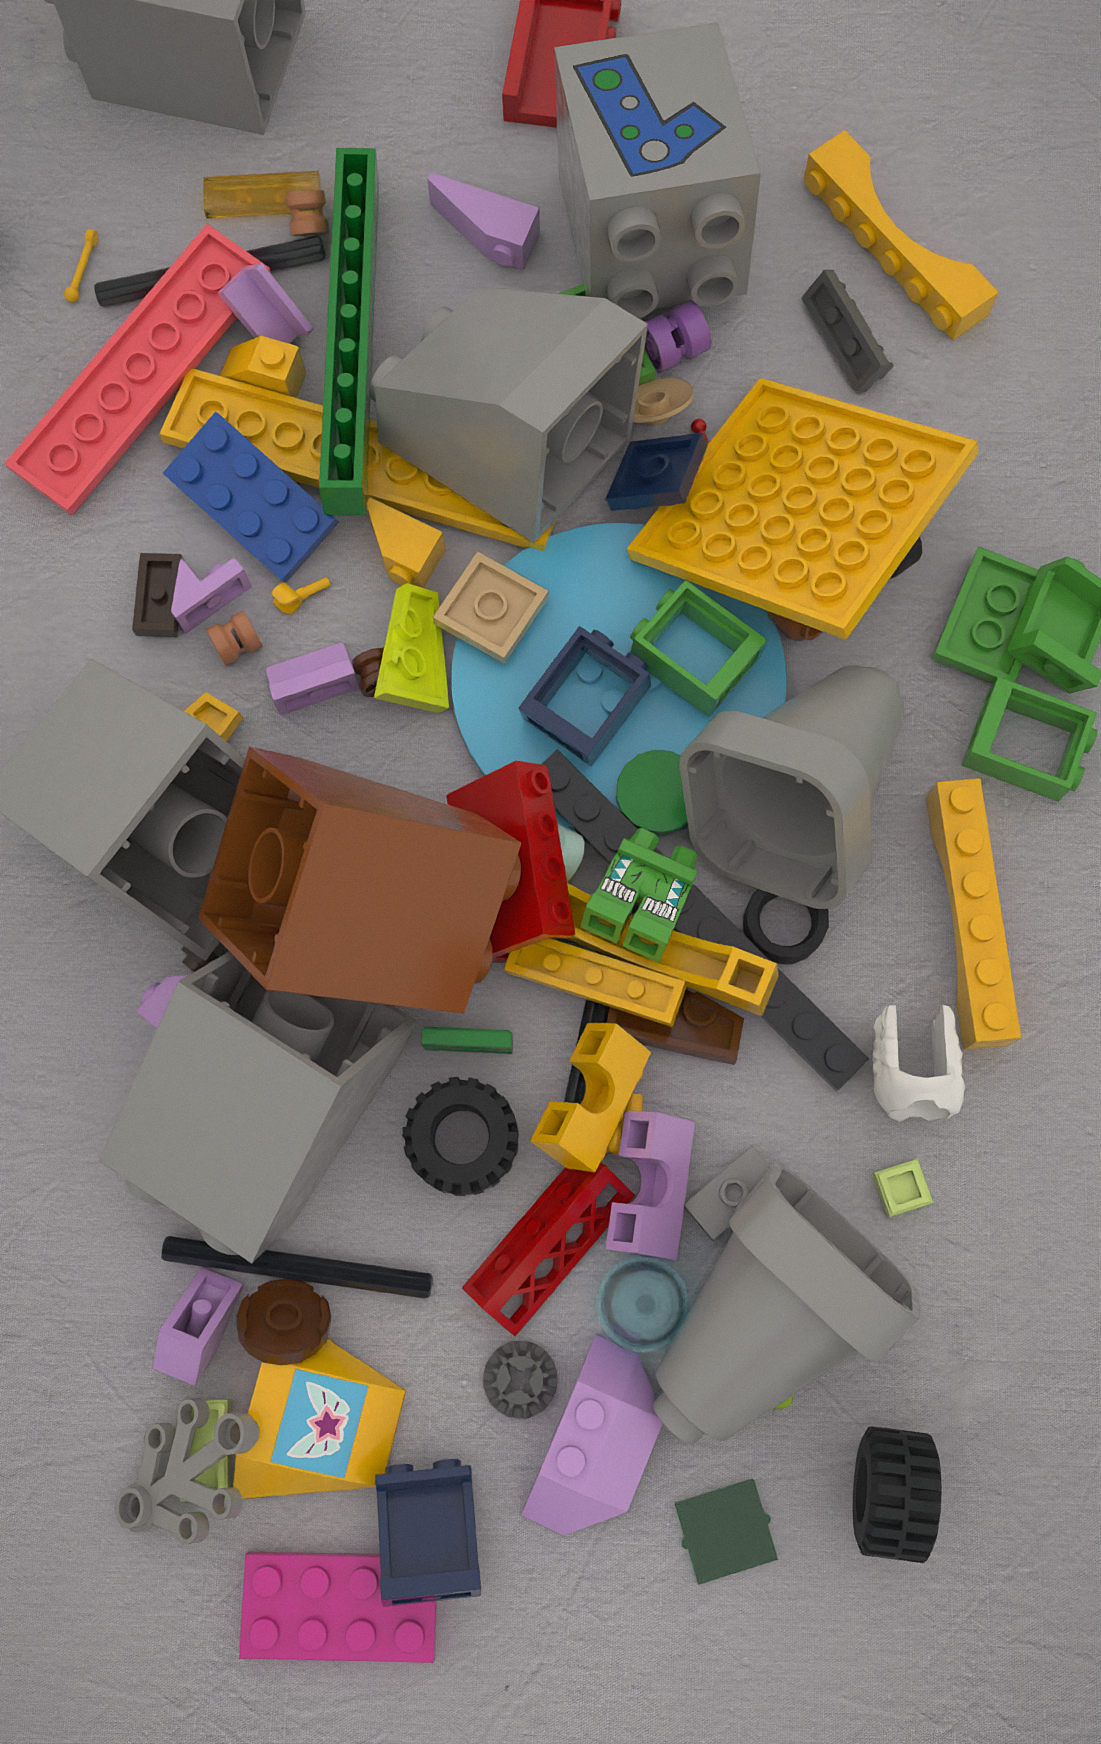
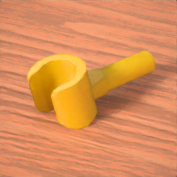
M324 577L294 591L284 582L273 589L272 596L275 599L272 602L283 613L293 614L301 606L302 600L330 587L331 584L329 579Z

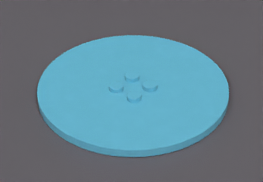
M604 523L577 527L557 533L549 537L544 551L528 547L503 565L549 591V599L507 662L503 664L457 637L452 660L451 689L455 716L462 739L472 760L483 776L515 760L542 764L558 749L621 812L616 801L617 781L624 766L638 754L651 750L672 751L681 756L685 748L717 714L724 711H739L763 718L785 704L787 685L786 663L781 638L776 625L768 617L767 610L690 582L767 639L760 658L710 717L649 672L652 686L591 767L526 722L518 707L579 626L589 633L594 629L600 631L614 643L613 649L626 656L631 651L633 640L630 639V635L637 624L643 618L650 621L658 612L656 606L662 596L669 589L676 591L685 580L630 560L627 547L645 526L643 524ZM683 613L677 617L653 645L705 685L709 683L734 653L733 650ZM585 654L546 707L593 738L632 684ZM555 811L557 823H558L559 825H561V826H563V827H565V828L571 830V831L576 832V831ZM688 825L681 828L680 830H676L675 832L688 828Z

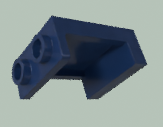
M445 1459L434 1462L433 1469L414 1471V1467L411 1464H397L386 1467L385 1474L375 1475L381 1568L380 1589L383 1607L481 1596L471 1465L461 1466V1460Z

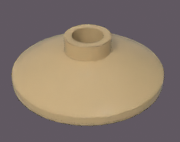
M657 378L639 385L633 422L646 423L651 426L667 422L669 417L681 412L692 402L694 392L691 384L678 378Z

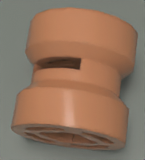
M324 190L296 191L285 194L287 207L292 212V220L289 223L291 236L329 233L328 220L323 216L322 209L326 204ZM315 209H316V212H304V213H299V212H298V211H306V210H315Z
M243 610L232 615L230 622L224 625L215 624L206 629L226 666L236 662L240 654L246 651L253 653L263 647ZM230 630H235L242 645H238Z

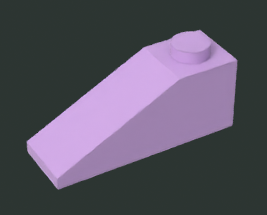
M430 172L427 178L430 204L487 259L494 260L497 264L504 267L512 266L524 270L540 234L539 207Z

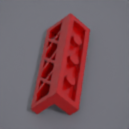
M602 1162L599 1163L596 1172L564 1168L462 1286V1289L485 1312L513 1336H516L609 1227L612 1203L628 1204L635 1194ZM609 1183L617 1193L605 1207L596 1208L597 1196ZM583 1222V1233L575 1242L566 1243V1232L573 1224ZM553 1258V1268L545 1277L535 1279L537 1266L543 1259ZM523 1293L521 1306L510 1318L500 1311L513 1295Z

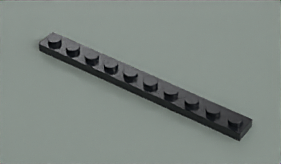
M557 749L541 764L548 767L555 811L610 865L623 839L630 840L638 829ZM656 848L655 852L658 853V854L663 855V854ZM694 884L692 885L674 927L676 932L717 944L736 947L769 960ZM778 969V979L761 1017L835 1091H838L869 1058Z

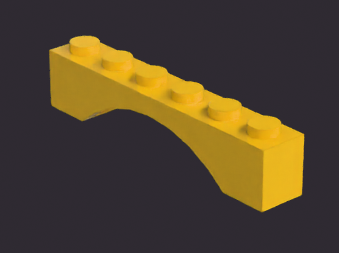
M846 130L809 153L803 179L809 191L814 195H818L830 208L835 219L843 222L855 235L857 242L877 258L882 269L903 286L908 297L913 302L918 303L930 315L932 322L939 330L944 331L952 340H955L989 316L999 292L973 264L954 261L929 251L910 239L894 224L884 211L875 193L870 173V155Z
M981 778L936 782L926 796L931 836L943 867L953 916L957 956V1011L963 1050L1008 1046L1021 1039Z
M567 883L575 935L565 939L620 961L683 980L688 988L759 1016L763 1015L779 976L777 963L736 947L698 939L676 931L672 932L660 963H657L622 947L629 925L634 917L632 914L617 944L581 928L584 911L592 895ZM597 917L602 924L614 926V924ZM638 936L639 939L645 944H656L643 937Z

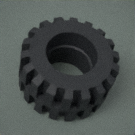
M459 1077L449 1078V1082L441 1084L438 1081L430 1085L432 1089L426 1094L421 1092L415 1098L417 1101L413 1109L409 1107L405 1116L408 1121L406 1127H403L402 1137L405 1139V1146L403 1148L406 1157L411 1163L410 1166L427 1184L445 1194L450 1193L455 1196L476 1195L483 1193V1190L491 1186L494 1187L501 1182L500 1179L505 1173L508 1174L512 1168V1162L515 1156L517 1157L519 1148L518 1125L508 1101L496 1091V1088L488 1083L484 1085L475 1078L468 1077V1080H460ZM457 1111H471L479 1115L486 1123L489 1133V1140L485 1151L476 1160L466 1164H455L443 1158L435 1143V1134L439 1124L448 1115Z
M870 1426L865 1431L859 1444L853 1482V1528L860 1553L864 1556L925 1563L936 1542L941 1513V1467L934 1440L928 1433Z

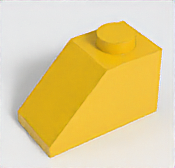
M259 336L231 347L220 376L297 398L306 375V369L299 346Z
M370 497L366 506L386 573L391 580L401 586L409 583L424 588L446 551L443 532Z

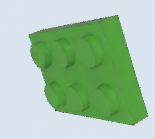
M978 546L931 659L990 683H994L998 676L1016 682L1023 663L1006 653L1039 570Z

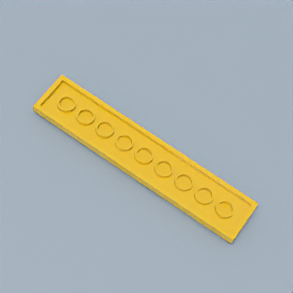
M194 368L185 375L159 433L163 443L184 449L216 411L293 481L319 488L323 405ZM370 419L367 502L371 497L403 513L520 547L545 550L556 520L535 543L531 542L378 442L377 421Z

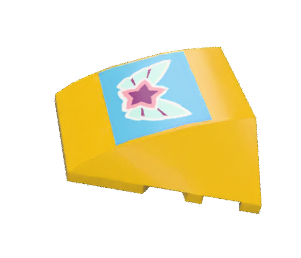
M329 1338L317 1354L300 1363L281 1366L262 1362L248 1414L258 1423L259 1438L251 1450L243 1454H236L233 1487L240 1491L242 1499L375 1488V1475L385 1474L406 1390L333 1343Z

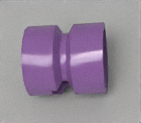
M689 300L670 309L667 318L659 314L644 321L648 324L644 348L656 372L659 374L679 365L682 356L686 359H691L711 349L712 341L707 321L700 308L693 301Z

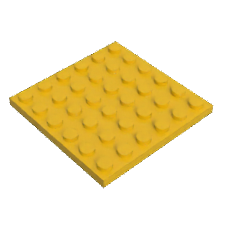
M759 378L709 442L686 502L672 506H659L627 547L630 560L846 640L978 455V441Z

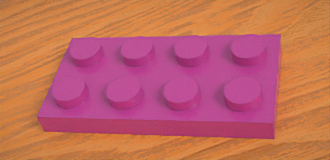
M249 1551L245 1554L239 1659L433 1663L435 1660L437 1601L383 1607L380 1589V1554Z

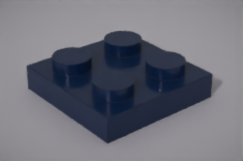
M703 433L629 442L605 498L611 511L684 504L708 446Z

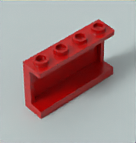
M520 0L502 92L503 121L557 128L554 47L616 38V28L611 26L612 21L619 22L621 0Z
M515 760L447 794L448 805L480 815L521 842L518 852L521 863L520 880L514 894L509 899L502 901L490 935L492 944L491 963H505L510 952L547 938H569L574 936L575 928L548 767L546 765Z

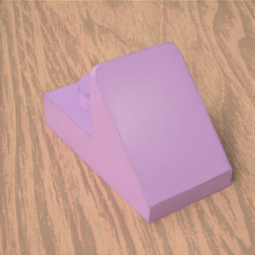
M234 557L227 563H221L213 567L208 572L207 577L200 581L184 560H180L171 613L185 634L252 587L244 568Z

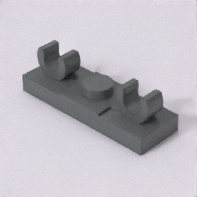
M823 270L801 299L856 392H866L877 379L884 378L894 365L887 360L883 353L884 348L878 345L873 337L872 331L857 308L855 300L851 299L846 292V285L840 282L834 270Z

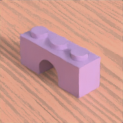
M625 1111L619 1157L631 1159L637 1164L641 1173V1189L637 1198L630 1204L612 1203L605 1249L677 1261L695 1127L694 1121L660 1112Z

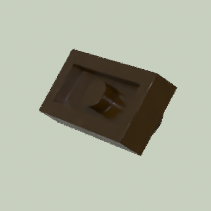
M140 553L132 630L136 636L178 637L179 625L171 613L179 562L183 559L181 554Z

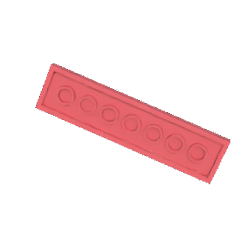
M206 224L4 463L6 467L73 516L178 390L185 375L192 368L195 369L237 319L217 293L245 266L263 263L209 224ZM263 264L271 274L270 268Z

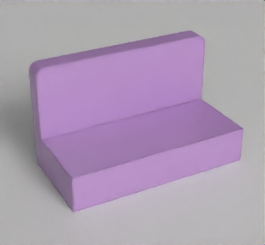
M261 263L242 268L217 293L254 338L264 336L290 344L297 336L309 335L314 330L313 326Z
M343 643L269 666L265 670L270 684L268 686L280 715L360 689Z

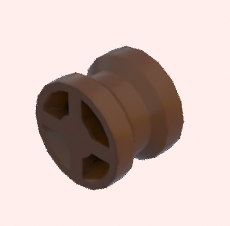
M384 648L367 650L352 660L351 664L354 672L361 677L359 687L362 695L365 697H374Z

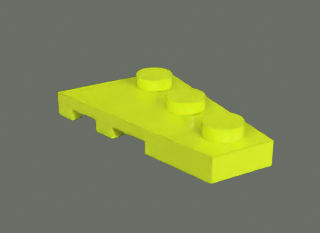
M409 583L396 589L374 695L375 699L434 713H441L450 708L442 628L433 622V616L440 607L438 592Z

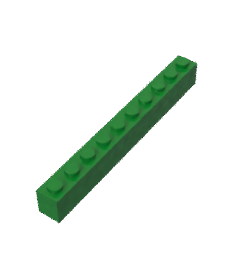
M336 148L319 490L324 515L366 516L371 402L369 388L372 377L379 202L376 148Z

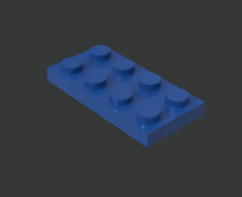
M216 411L163 472L171 482L285 583L339 523L334 516L324 515L323 507Z

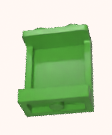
M1064 557L1040 566L1006 653L1068 694L1097 687L1101 678V670L1093 666L1091 662L1101 638V579L1087 570L1082 562L1070 557Z

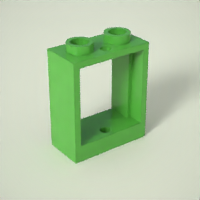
M685 580L676 591L669 589L662 596L656 606L658 612L650 621L643 618L637 624L630 635V639L633 640L630 653L646 663L648 672L710 717L760 658L767 639ZM681 613L734 651L732 656L707 685L653 646Z
M998 676L987 692L961 766L1059 801L1069 790L1076 791L1082 780L1085 767L1079 766L1083 752L1088 754L1095 742L1098 730L1092 728L1097 712ZM1005 709L1070 732L1056 776L990 752Z

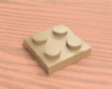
M477 551L434 614L433 622L438 627L505 664L549 599V591Z

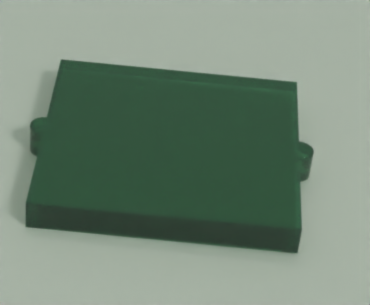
M753 1478L674 1502L684 1535L681 1544L684 1549H688L698 1585L778 1560L768 1527L771 1518L763 1511Z

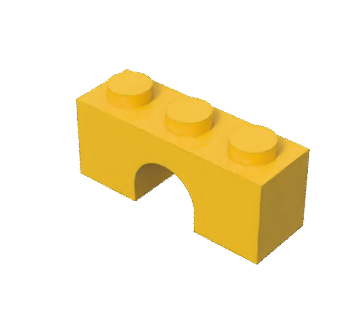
M587 1023L569 1060L584 1076L586 1083L584 1099L581 1104L549 1101L530 1142L565 1168L596 1172L599 1163L606 1155L607 1146L613 1133L625 1114V1108L634 1088L643 1075L644 1067L651 1052L618 1024Z

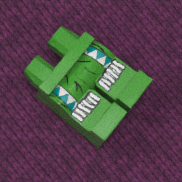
M639 828L630 840L623 839L599 887L586 905L580 927L617 944L638 903L640 906L629 925L622 947L660 963L698 871L694 870L698 854L684 846H676L671 857L667 858L655 852L660 840L656 834L644 828ZM597 917L614 924V926L602 924ZM638 936L643 937L656 944H645L639 939Z

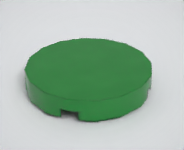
M651 750L638 754L624 766L617 781L616 801L621 813L637 829L644 828L658 836H665L675 833L676 830H680L688 825L679 765L680 755L672 751Z

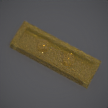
M319 171L203 177V210L206 219L292 214L291 210L287 207L285 194L296 191L321 190ZM315 209V210L298 211V212H299V213H304V212H316V209Z

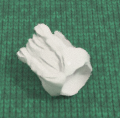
M896 1005L885 1006L874 1024L875 1040L873 1042L872 1060L874 1094L878 1103L891 1119L898 1122L909 1117H922L928 1121L950 1119L954 1114L959 1113L964 1101L965 1083L962 1078L963 1061L961 1058L963 1053L960 1050L959 1037L955 1030V1016L949 1006L942 1005L940 1014L936 1015V1020H933L931 1023L934 1077L923 1078L912 1076L899 1069Z

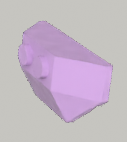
M595 1334L521 1512V1516L562 1535H567L628 1511L663 1424L653 1408V1401L656 1397L638 1353Z

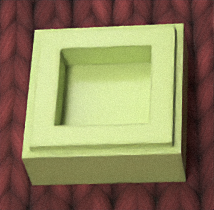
M918 1159L872 1173L887 1217L933 1203Z

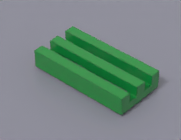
M424 1026L421 1033V1045L426 1051L513 1054V1035L510 1030Z

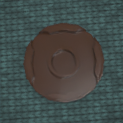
M291 1279L268 1281L258 1286L257 1292L253 1293L250 1297L248 1293L241 1301L236 1315L238 1340L249 1355L264 1363L281 1366L300 1363L317 1354L327 1342L331 1328V1312L328 1301L323 1295L321 1298L319 1294L313 1292L314 1287L303 1281Z

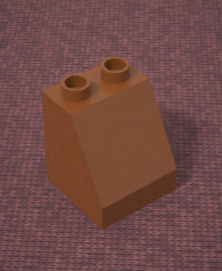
M249 746L198 919L266 990L464 1014L474 984L480 983L490 969L492 962L490 935L501 903L514 894L519 884L521 863L518 852L521 842L476 813L300 757Z

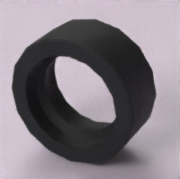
M757 889L752 894L743 915L744 935L774 963L794 964L807 959L824 940L829 928V910L804 905L811 916V928L808 936L798 944L780 946L771 942L764 935L760 926V914L763 907L770 900L780 896Z

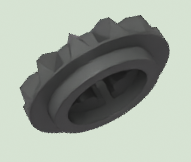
M513 1341L504 1344L491 1355L485 1366L483 1387L491 1405L507 1417L527 1419L537 1415L546 1409L556 1393L558 1383L556 1366L550 1355L535 1343ZM509 1362L512 1367H516L519 1371H523L526 1368L530 1369L534 1364L537 1366L532 1372L533 1375L528 1380L532 1387L531 1391L535 1394L533 1397L528 1392L525 1393L521 1388L516 1389L514 1392L511 1390L507 1395L504 1393L512 1380V1376L509 1373L510 1369L506 1366V1363Z

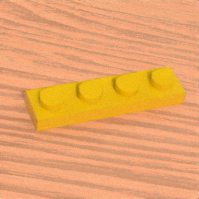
M551 938L510 952L504 967L508 974L673 1027L687 987L686 982Z

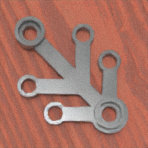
M203 1399L183 1400L177 1409L178 1424L176 1429L170 1423H155L147 1428L144 1436L146 1447L137 1482L124 1489L116 1500L115 1514L120 1525L136 1533L148 1531L155 1525L175 1534L183 1544L202 1542L209 1531V1522L206 1515L199 1511L180 1514L162 1504L173 1495L210 1510L211 1515L218 1520L238 1516L243 1505L242 1495L238 1489L234 1487L215 1489L195 1479L227 1455L243 1454L251 1450L259 1438L258 1423L247 1413L225 1414L220 1417L215 1425L214 1439L189 1457L196 1428L205 1426L209 1419L210 1411L207 1402ZM194 1408L195 1414L194 1418L192 1419L191 1413L192 1409ZM160 1433L162 1434V1442H161V1444H160V1440H159ZM170 1452L165 1476L157 1481L162 1453ZM225 1497H226L227 1503H228V1504H227V1509H225V1507H224V1499H225ZM191 1522L194 1526L193 1534L191 1532Z

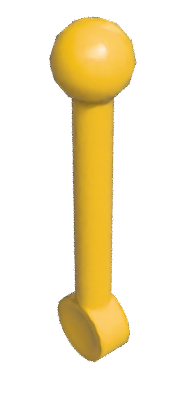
M86 230L85 245L70 287L64 290V297L69 302H76L79 299L78 288L92 247L98 243L97 230Z

